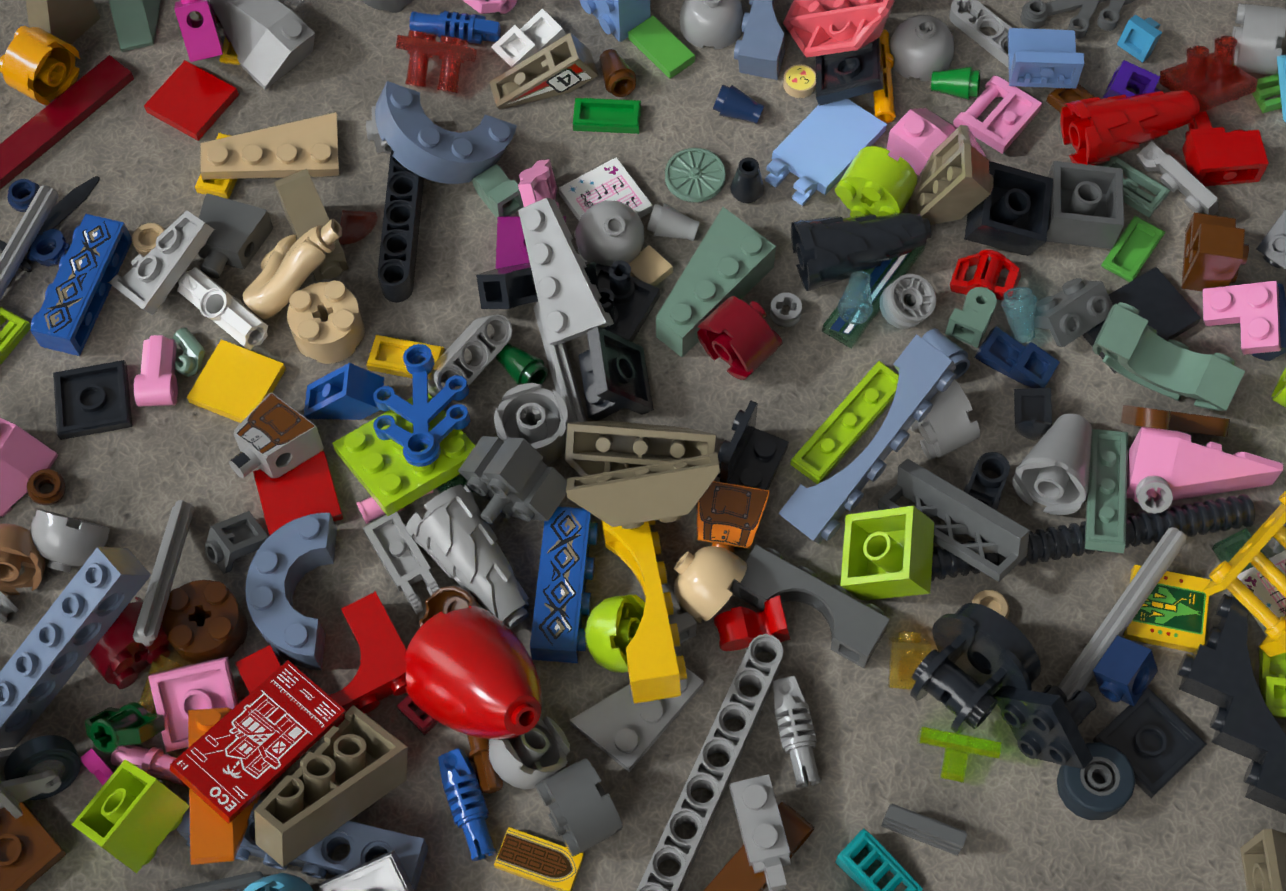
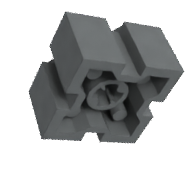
M482 436L458 470L468 480L466 484L473 492L480 496L488 495L487 499L490 502L482 512L481 518L489 524H493L498 515L505 519L510 517L521 518L527 522L531 520L549 521L567 494V480L554 467L546 466L542 462L544 457L524 438L507 437L503 442L499 437Z

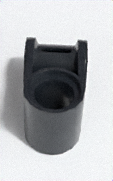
M997 452L983 454L978 459L970 481L964 488V492L996 511L1010 472L1009 461L1006 457ZM992 470L997 473L999 478H988L982 471Z

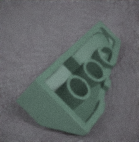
M108 0L122 52L154 45L161 0Z

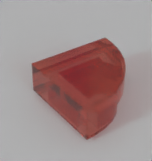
M342 210L340 222L342 236L338 239L340 245L355 243L365 238L376 225L377 213Z

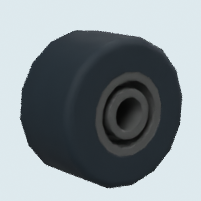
M1102 742L1086 743L1093 760L1085 769L1062 765L1057 777L1058 794L1064 805L1076 816L1090 821L1105 820L1117 814L1132 797L1136 783L1134 769L1126 755L1114 746Z

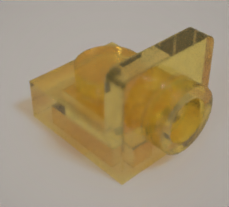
M899 631L898 638L889 637L888 642L890 646L888 687L912 689L916 683L912 679L913 673L922 660L931 652L932 644L928 640L922 639V633Z

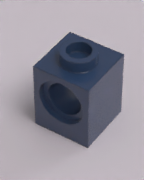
M1117 635L1093 672L1099 691L1103 696L1114 702H1120L1121 700L1135 706L1158 672L1152 649Z

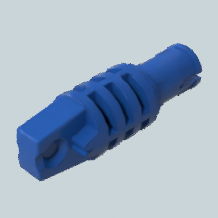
M412 11L409 27L411 33L438 35L443 41L451 40L452 42L460 41V43L481 44L482 41L497 42L501 35L500 23L486 20L485 16L459 14V12L450 13V11H444L440 15Z
M460 748L442 754L438 757L443 789L455 825L458 828H463L471 853V860L479 861L486 858L485 854H488V856L496 854L497 851L494 848L485 821L488 818L489 811L480 789L477 775L464 750Z

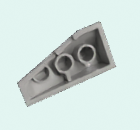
M210 0L213 13L217 15L228 42H231L237 53V59L241 67L264 90L313 52L315 32L291 9L278 0Z

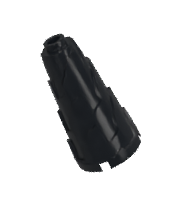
M912 213L883 216L869 214L848 218L835 216L805 221L800 220L791 224L793 254L797 253L799 264L796 266L806 291L815 290L819 287L848 279L851 274L881 266L884 261L908 254L915 248L926 245L927 239L932 236L928 218H922L920 214Z

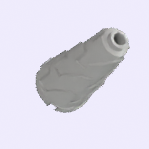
M457 485L443 491L424 504L428 510L424 518L422 519L416 512L410 518L405 528L413 541L424 548L449 578L455 579L462 588L471 591L476 597L478 604L495 615L505 625L508 624L512 628L524 621L529 615L526 610L529 607L527 602L529 597L514 576L509 561L496 542L497 537L490 525L481 518L482 512L477 506L470 489L466 485L464 488L462 485Z

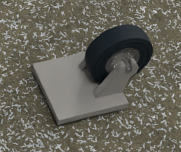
M45 735L33 738L17 748L0 751V809L5 807L17 819L23 815L19 805L20 802L46 799L69 787L80 771V758L74 745L62 736Z

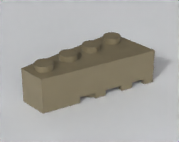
M353 705L345 713V720L338 727L333 726L324 735V742L314 753L309 751L300 761V768L292 776L287 775L254 810L256 845L282 867L286 866L407 780L408 747Z

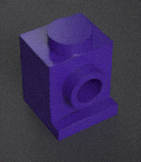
M1123 60L1116 68L1103 98L1124 94L1128 97L1160 91L1156 88L1160 76ZM1133 88L1136 91V94L1126 89Z

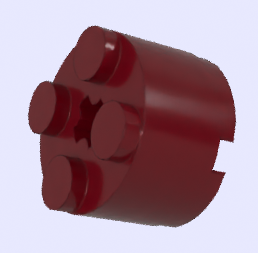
M735 296L726 299L698 326V328H701L697 332L698 339L708 355L714 361L720 357L731 367L726 371L740 380H745L783 344L781 337L764 320L767 317L765 310L755 301L747 304Z
M135 597L136 602H130L86 657L107 683L115 684L119 689L129 687L136 681L138 674L147 666H159L170 655V651L167 648L169 644L168 636L164 632L166 628L162 623L158 636L152 645L145 646L143 643L135 642L133 634L143 604V600L140 597Z

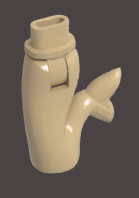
M331 219L323 227L318 225L311 228L297 241L296 235H289L281 239L275 248L262 259L261 269L263 271L243 292V301L248 308L264 320L273 317L289 303L290 296L299 290L309 275L325 260L326 252L331 253L335 249V241L342 236L341 225L335 219Z

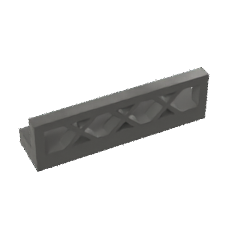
M908 458L898 466L897 485L878 501V508L880 510L900 508L895 502L901 496H905L913 501L916 508L927 517L938 516L943 519L945 525H934L933 542L998 582L1027 556L1029 529ZM968 534L975 539V543L961 544L954 540L953 535ZM999 553L1006 557V559L997 566L985 559L984 554Z

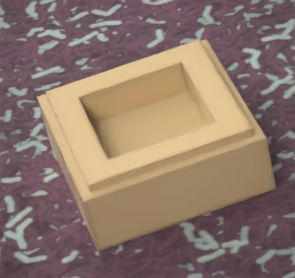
M650 245L644 248L629 263L632 277L655 287L673 273V266Z

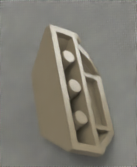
M960 125L932 152L920 173L917 187H915L908 201L909 213L920 214L922 218H928L930 225L962 219L991 194L993 177L989 174V160L967 125Z
M616 421L567 423L565 461L582 477L715 453L716 434L680 426Z
M718 453L568 478L566 486L567 498L611 527L622 526L624 529H633L642 526L646 521L658 519L660 522L665 523L677 521L682 515H687L691 512L720 473Z

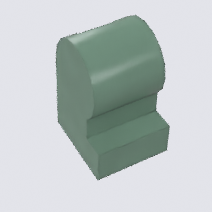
M493 165L472 179L477 194L496 218L509 217L524 207L518 183L515 180L511 181L508 179L505 172L498 165ZM512 199V203L508 207H502L503 204Z
M984 287L971 289L967 293L963 309H954L949 318L945 334L978 348L996 307L997 299L995 294Z

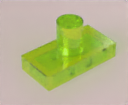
M920 727L916 744L945 749L940 778L964 783L969 754L999 759L1002 743Z

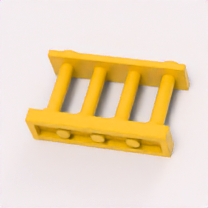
M1286 491L1278 499L1282 504L1229 562L1223 561L1209 574L1212 581L1203 590L1207 596L1227 589L1266 627L1265 633L1268 636L1259 647L1269 657L1286 653V615L1284 618L1282 616L1277 617L1237 576L1251 563L1286 598V576L1261 552V549L1272 537L1286 549V527L1284 526L1286 523Z

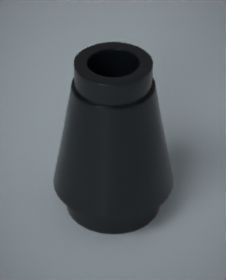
M750 157L744 158L739 162L730 186V191L734 198L742 203L755 202L764 192L759 163Z

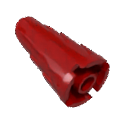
M1186 90L1165 93L1163 91H1155L1128 97L1125 94L1102 99L1094 97L1069 102L1061 110L1060 124L1064 145L1072 143L1077 152L1069 155L1072 163L1096 166L1110 161V157L1137 149L1140 146L1139 144L1168 135V131L1193 122L1195 115L1200 110L1199 101L1196 95H1191Z

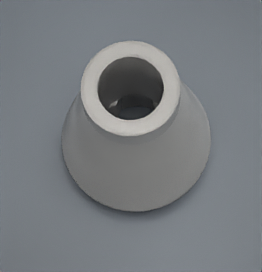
M665 203L663 206L655 204L647 230L654 232V236L694 241L699 221L689 218Z

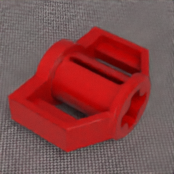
M982 250L977 254L958 259L950 282L951 292L967 295L975 287H984L991 290L997 300L1013 302L1021 278L1020 268L998 251ZM977 265L973 279L969 282L965 281L969 267ZM1006 268L1009 273L1004 287L997 286L1001 271Z

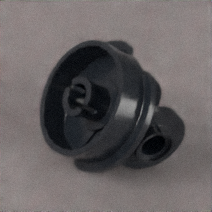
M967 603L962 605L955 614L942 615L934 623L932 634L938 651L936 649L931 651L914 671L912 679L916 683L910 692V696L919 701L929 693L937 701L942 702L948 710L956 715L951 725V730L956 734H960L968 726L976 729L983 723L998 702V699L993 695L1002 686L1032 691L1031 684L1038 678L1041 672L1040 660L1026 636L1007 618L984 605Z

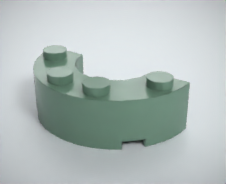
M1121 302L1111 307L1092 348L1096 355H1099L1101 351L1105 354L1102 362L1133 382L1171 399L1179 401L1182 395L1196 399L1194 403L1196 407L1227 411L1245 373L1244 370L1234 365V359L1221 353H1214L1213 355L1193 352L1181 342L1176 340L1166 341L1157 335V330L1147 325L1148 320L1139 316V310L1135 307Z

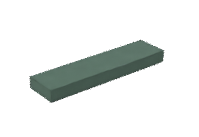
M1092 429L1086 505L1085 549L1124 553L1126 543L1128 432Z

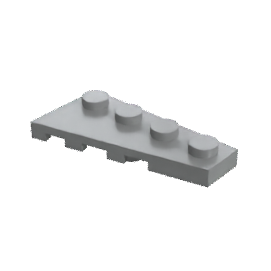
M545 198L519 209L548 345H559L586 335L589 330L597 326L604 328L614 324L610 314L604 311L599 301L601 296L596 285L591 284L584 270L587 266L581 254L576 253L571 243L573 237L555 200Z

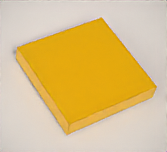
M221 339L187 395V399L191 404L241 423L271 392L273 393L286 368L284 363Z

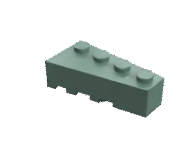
M722 207L656 316V338L683 357L699 342L697 332L701 328H698L703 320L729 297L735 296L738 299H742L774 268L776 246L726 208Z

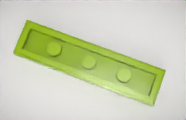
M878 361L791 459L790 465L814 483L819 484L823 482L893 402L899 374Z

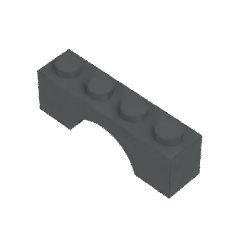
M755 545L745 561L747 563V570L741 583L735 579L733 580V595L761 611L765 608V601L779 595L781 603L796 601L814 607L825 617L829 624L832 637L831 650L865 668L887 630L890 619L885 616L884 612L873 604H862L851 598L850 593L841 586H830L824 583L810 569L803 566L797 568L786 562L785 558L776 550L771 548L763 549Z

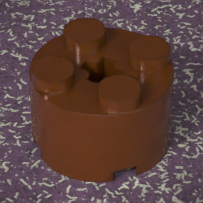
M212 580L192 581L170 591L161 623L166 628L164 632L168 636L167 640L176 652L191 664L224 657L231 659L240 645H243L248 631L246 616L232 592L222 582Z

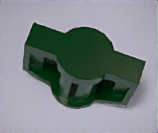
M129 702L120 709L108 707L85 720L87 736L104 753H112L122 745L141 744L165 730L163 715L148 713L141 704L136 702Z

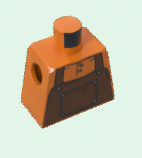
M713 481L697 502V540L712 542V546L726 548L731 552H734V546L750 549L770 491Z

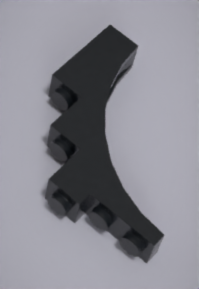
M1224 594L1216 610V615L1221 616L1218 628L1213 626L1208 633L1205 644H1200L1192 655L1186 653L1179 665L1177 675L1183 677L1179 690L1217 705L1218 707L1210 723V728L1215 730L1212 743L1252 760L1244 776V783L1249 784L1245 797L1286 815V734L1265 704L1253 675L1248 650L1249 611L1232 594Z

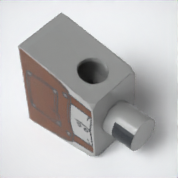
M271 392L234 430V437L241 452L233 457L229 464L233 471L241 478L246 477L257 467L271 478H278L321 452L324 447L316 425Z

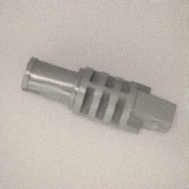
M796 676L773 681L774 713L782 749L785 750L786 754H790L796 787H808L805 770L811 785L819 784L821 778L818 774L813 752L817 739L809 704L805 700Z

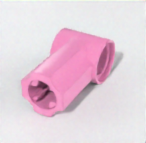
M163 335L150 336L148 340H144L141 374L136 375L134 379V397L138 407L176 405L178 384L174 373L177 345L174 339L166 338Z

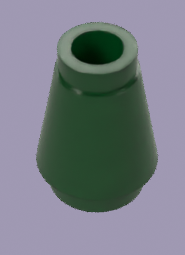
M507 343L496 355V360L500 362L517 385L526 383L542 385L548 375V369L544 366L542 359L512 346L510 343Z

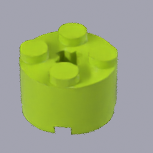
M876 146L864 147L852 160L836 186L835 193L851 211V217L869 214L883 216L902 213L918 181L911 165L902 157L898 161L889 157L890 151L885 148Z

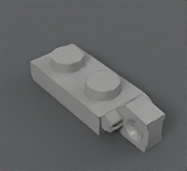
M1151 141L1137 154V160L1147 172L1161 174V182L1172 192L1178 189L1186 197L1184 202L1193 212H1203L1208 215H1215L1218 212V198L1170 154L1164 153L1154 142Z
M769 774L730 783V792L749 865H752L754 873L764 871L769 891L785 890L787 883L783 866L791 865L790 850Z

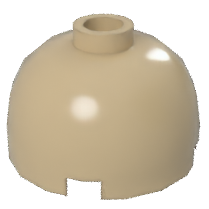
M703 547L693 555L687 551L674 567V570L678 572L674 581V595L679 606L685 612L691 614L698 623H701L702 619L705 622L710 620L733 595L730 591L733 580L735 579L741 583L747 570V563L733 552L722 547Z

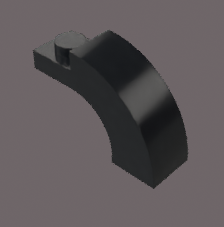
M595 261L585 262L587 267L584 270L591 284L596 285L597 289H599ZM530 263L502 267L476 275L481 309H511L520 305L538 302Z

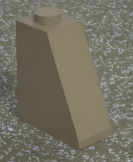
M307 169L274 182L286 218L297 240L311 228L318 225L323 227L330 221ZM339 240L335 241V249L331 253L326 252L325 260L312 272L316 282L323 279L336 278L343 271L349 269Z

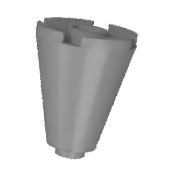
M1078 414L1061 415L1017 466L1012 482L1017 495L1028 505L1032 506L1035 501L1046 506L1043 512L1053 515H1068L1077 512L1081 508L1088 495L1092 426L1084 417Z

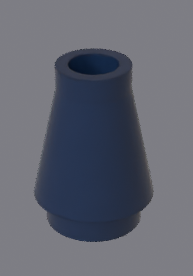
M722 85L713 106V110L720 112L719 116L749 121L755 124L758 123L764 109V105L759 104L733 85L731 87Z

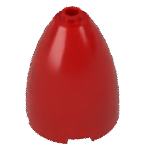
M470 605L469 608L454 610L446 614L441 611L426 621L413 636L404 657L407 661V686L405 689L411 700L433 719L460 733L486 739L514 738L529 732L536 726L541 716L543 699L541 683L535 665L521 641L495 615L483 608Z

